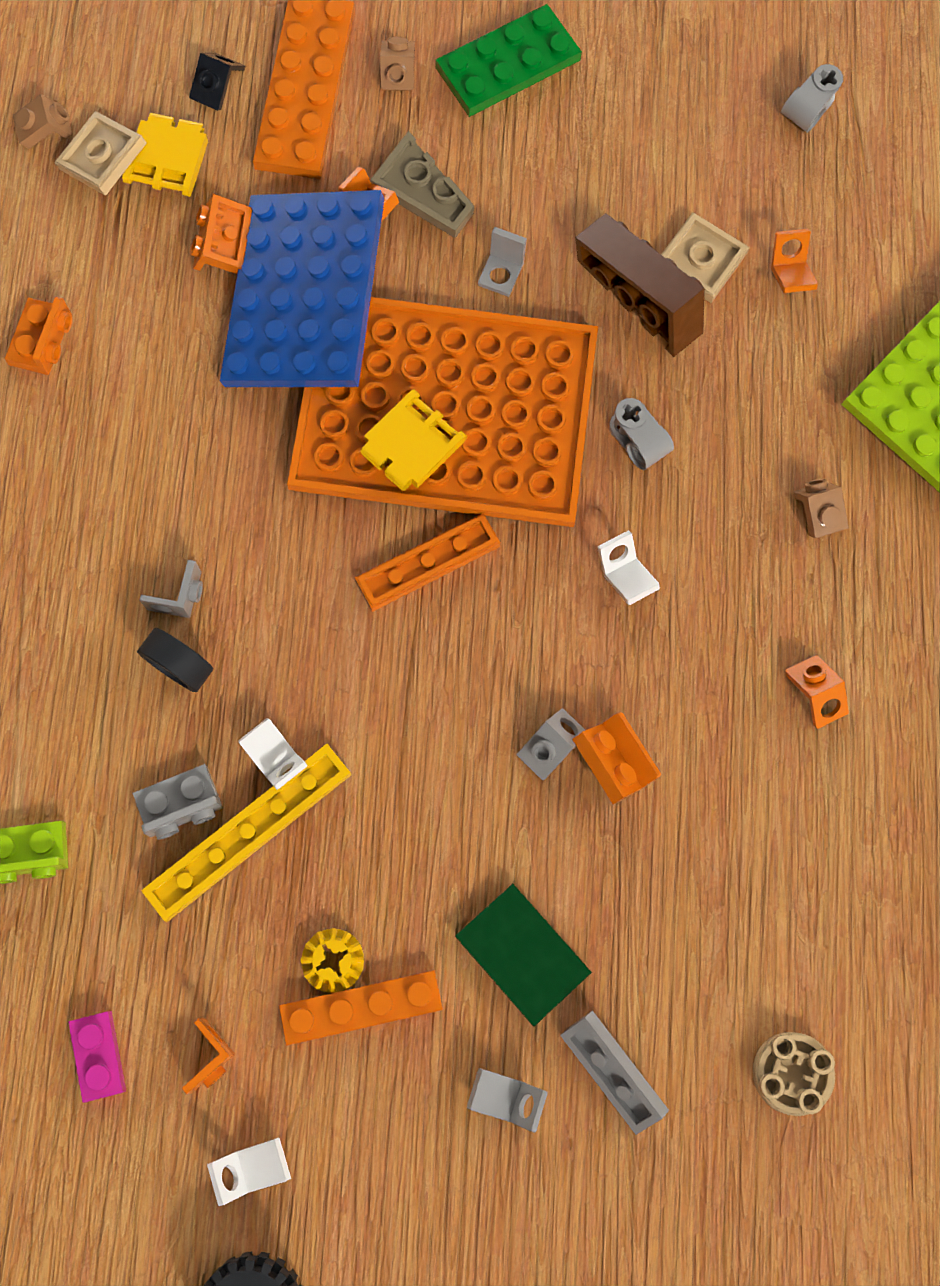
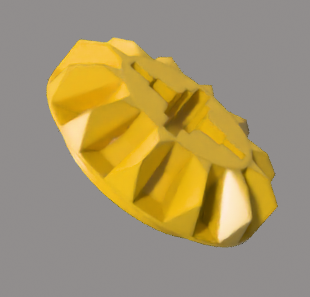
M331 928L317 932L305 944L302 953L301 965L304 977L314 988L327 993H336L350 988L359 979L364 967V953L360 943L352 934L341 929ZM324 945L331 949L334 954L348 951L343 956V959L339 961V970L342 974L340 977L331 967L317 969L326 960Z

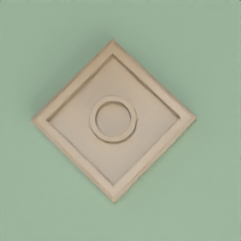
M95 111L54 163L64 173L106 196L147 142L140 134Z
M692 212L661 255L673 260L677 267L688 276L697 278L705 288L704 299L712 303L747 255L750 247Z

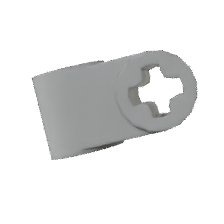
M825 64L819 66L802 86L798 87L790 95L781 113L808 133L834 102L835 93L843 82L842 72L834 65Z
M626 398L617 405L615 414L609 423L610 432L639 469L646 470L674 450L671 436L658 424L641 401L634 398Z

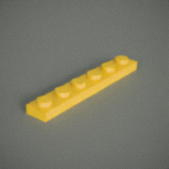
M328 744L305 760L308 766L278 790L272 786L141 890L165 922L171 920L351 776V772Z

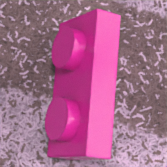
M112 1011L68 1021L82 1102L85 1103L126 1092Z

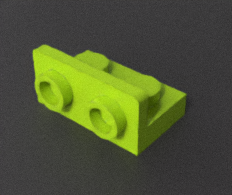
M54 821L0 829V884L16 882L17 875L32 873V879L55 877L56 870L68 869L66 822Z

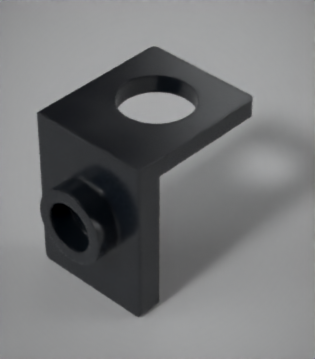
M200 53L189 98L217 111L221 110L231 71H245L246 66L217 53Z

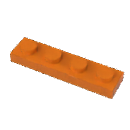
M435 970L279 1005L286 1046L443 1010Z

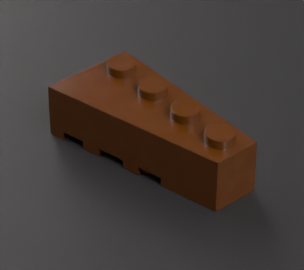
M606 213L575 237L577 260L607 291L613 287L621 302L620 304L629 313L635 309L646 322L644 328L653 337L659 333L669 343L665 349L673 357L703 334L705 288L697 278L688 276L677 267L673 260L663 257L653 249L648 241L639 239L628 230L624 223L617 222Z

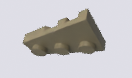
M409 131L370 180L375 185L395 191L399 205L454 238L457 237L474 214V205L450 177L443 175L436 167L435 160L428 152L424 153L416 144L415 137Z

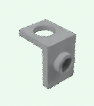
M494 227L491 234L490 256L480 276L478 286L509 297L524 264L527 239ZM496 268H503L509 273L510 278L505 283L497 284L490 278L491 271Z
M187 561L177 601L141 595L140 602L146 610L190 618L193 604L200 601L203 589V582L200 581L201 570L196 561Z
M562 708L545 721L517 753V756L537 776L545 780L576 747L572 739L585 731V729ZM560 722H564L567 725H569L574 731L575 735L568 733L562 727Z
M479 1068L468 1100L467 1109L511 1122L535 1133L548 1092L525 1082ZM532 1096L534 1101L533 1109L529 1117L525 1118L524 1105L526 1100Z

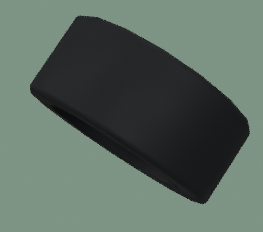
M154 628L137 650V653L149 664L192 692H198L213 671L211 664L198 653L159 628Z

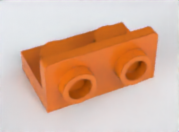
M216 194L211 196L206 205H200L195 222L196 225L200 226L199 235H195L190 249V255L195 256L193 269L200 271L206 263L238 274V269H242L244 263L247 234L252 215L251 207Z
M28 297L5 356L8 365L45 375L50 374L53 364H56L60 358V344L64 333H68L72 326V313L63 298L55 297L53 303Z
M622 712L616 713L602 724L585 730L572 739L613 805L637 793L661 776L659 769Z

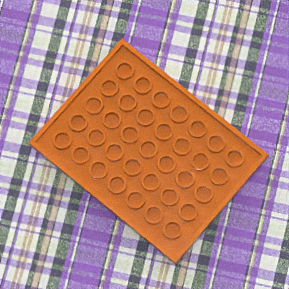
M371 297L359 387H304L287 482L288 490L475 515L482 513L490 517L574 527L598 326ZM414 389L420 394L419 399L434 412L436 410L443 414L442 419L457 432L462 431L466 434L467 438L418 488L411 484L405 491H402L385 476L384 471L390 465L389 463L379 470L361 454L360 450L366 444L364 435ZM415 404L412 405L426 419L429 417ZM438 424L435 426L447 438L452 439Z

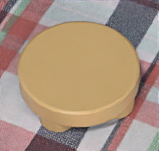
M780 1033L769 1038L759 1048L753 1063V1079L759 1095L773 1109L792 1116L815 1114L822 1109L834 1089L835 1061L831 1053L816 1039L802 1033Z

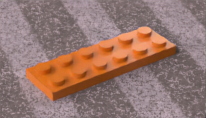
M288 0L253 158L255 170L321 179L355 13L354 1Z

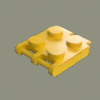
M150 113L147 121L140 120L136 133L140 134L147 144L123 173V182L132 184L133 181L152 185V188L156 190H161L163 187L182 191L183 196L190 197L208 144L207 135L204 133L205 128H202L203 124L180 119L177 127H175L174 117Z
M414 389L364 435L366 444L360 450L361 454L379 470L389 463L390 465L384 471L385 476L402 491H405L411 484L418 488L467 438V435L462 431L457 432L442 419L443 414L438 410L434 412L419 399L420 394ZM415 404L429 417L426 419L412 405ZM438 424L452 439L447 438L435 426Z

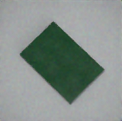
M513 883L455 935L456 939L533 1027L592 973Z

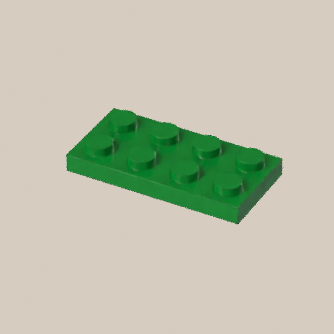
M545 4L435 59V68L464 111L471 117L581 61L582 51L549 5Z

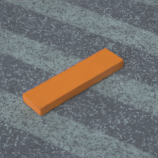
M481 513L355 577V582L373 612L499 548L501 542L486 516Z

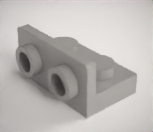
M206 764L133 793L143 821L141 826L143 833L149 837L156 836L157 840L178 833V826L193 821L194 825L207 822L216 816L215 811L223 808Z

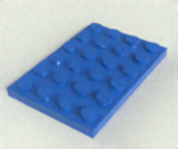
M381 190L250 196L249 207L252 208V215L247 234L244 263L242 269H238L220 375V382L224 387H359L385 199Z

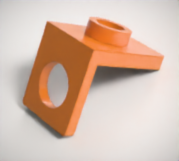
M809 229L775 233L771 270L783 293L817 290L818 282L806 262L811 234ZM791 239L800 241V248L796 253L792 255H784L782 253V247L787 241Z
M818 655L785 670L786 676L810 700L813 725L817 729L849 713L845 681ZM831 699L838 700L837 706L832 712L821 714V709L827 701Z
M198 1018L194 1024L217 1050L219 1055L182 1087L186 1095L193 1093L203 1083L207 1088L212 1086L227 1072L223 1065L235 1055L205 1018Z

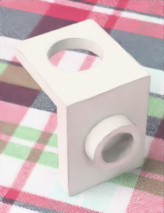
M629 530L598 546L604 577L628 605L660 589L659 582L637 559L633 536ZM625 545V551L619 558L609 560V555L615 547Z
M266 718L238 740L242 748L276 790L308 766L296 754L269 718Z
M280 1138L236 1151L207 1164L218 1206L225 1205L247 1193L291 1179ZM224 1167L229 1168L233 1175L234 1184L231 1191L225 1188L222 1181Z

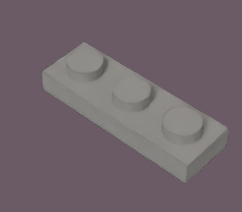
M593 1010L560 1035L635 1135L663 1119L668 1113L669 1109Z

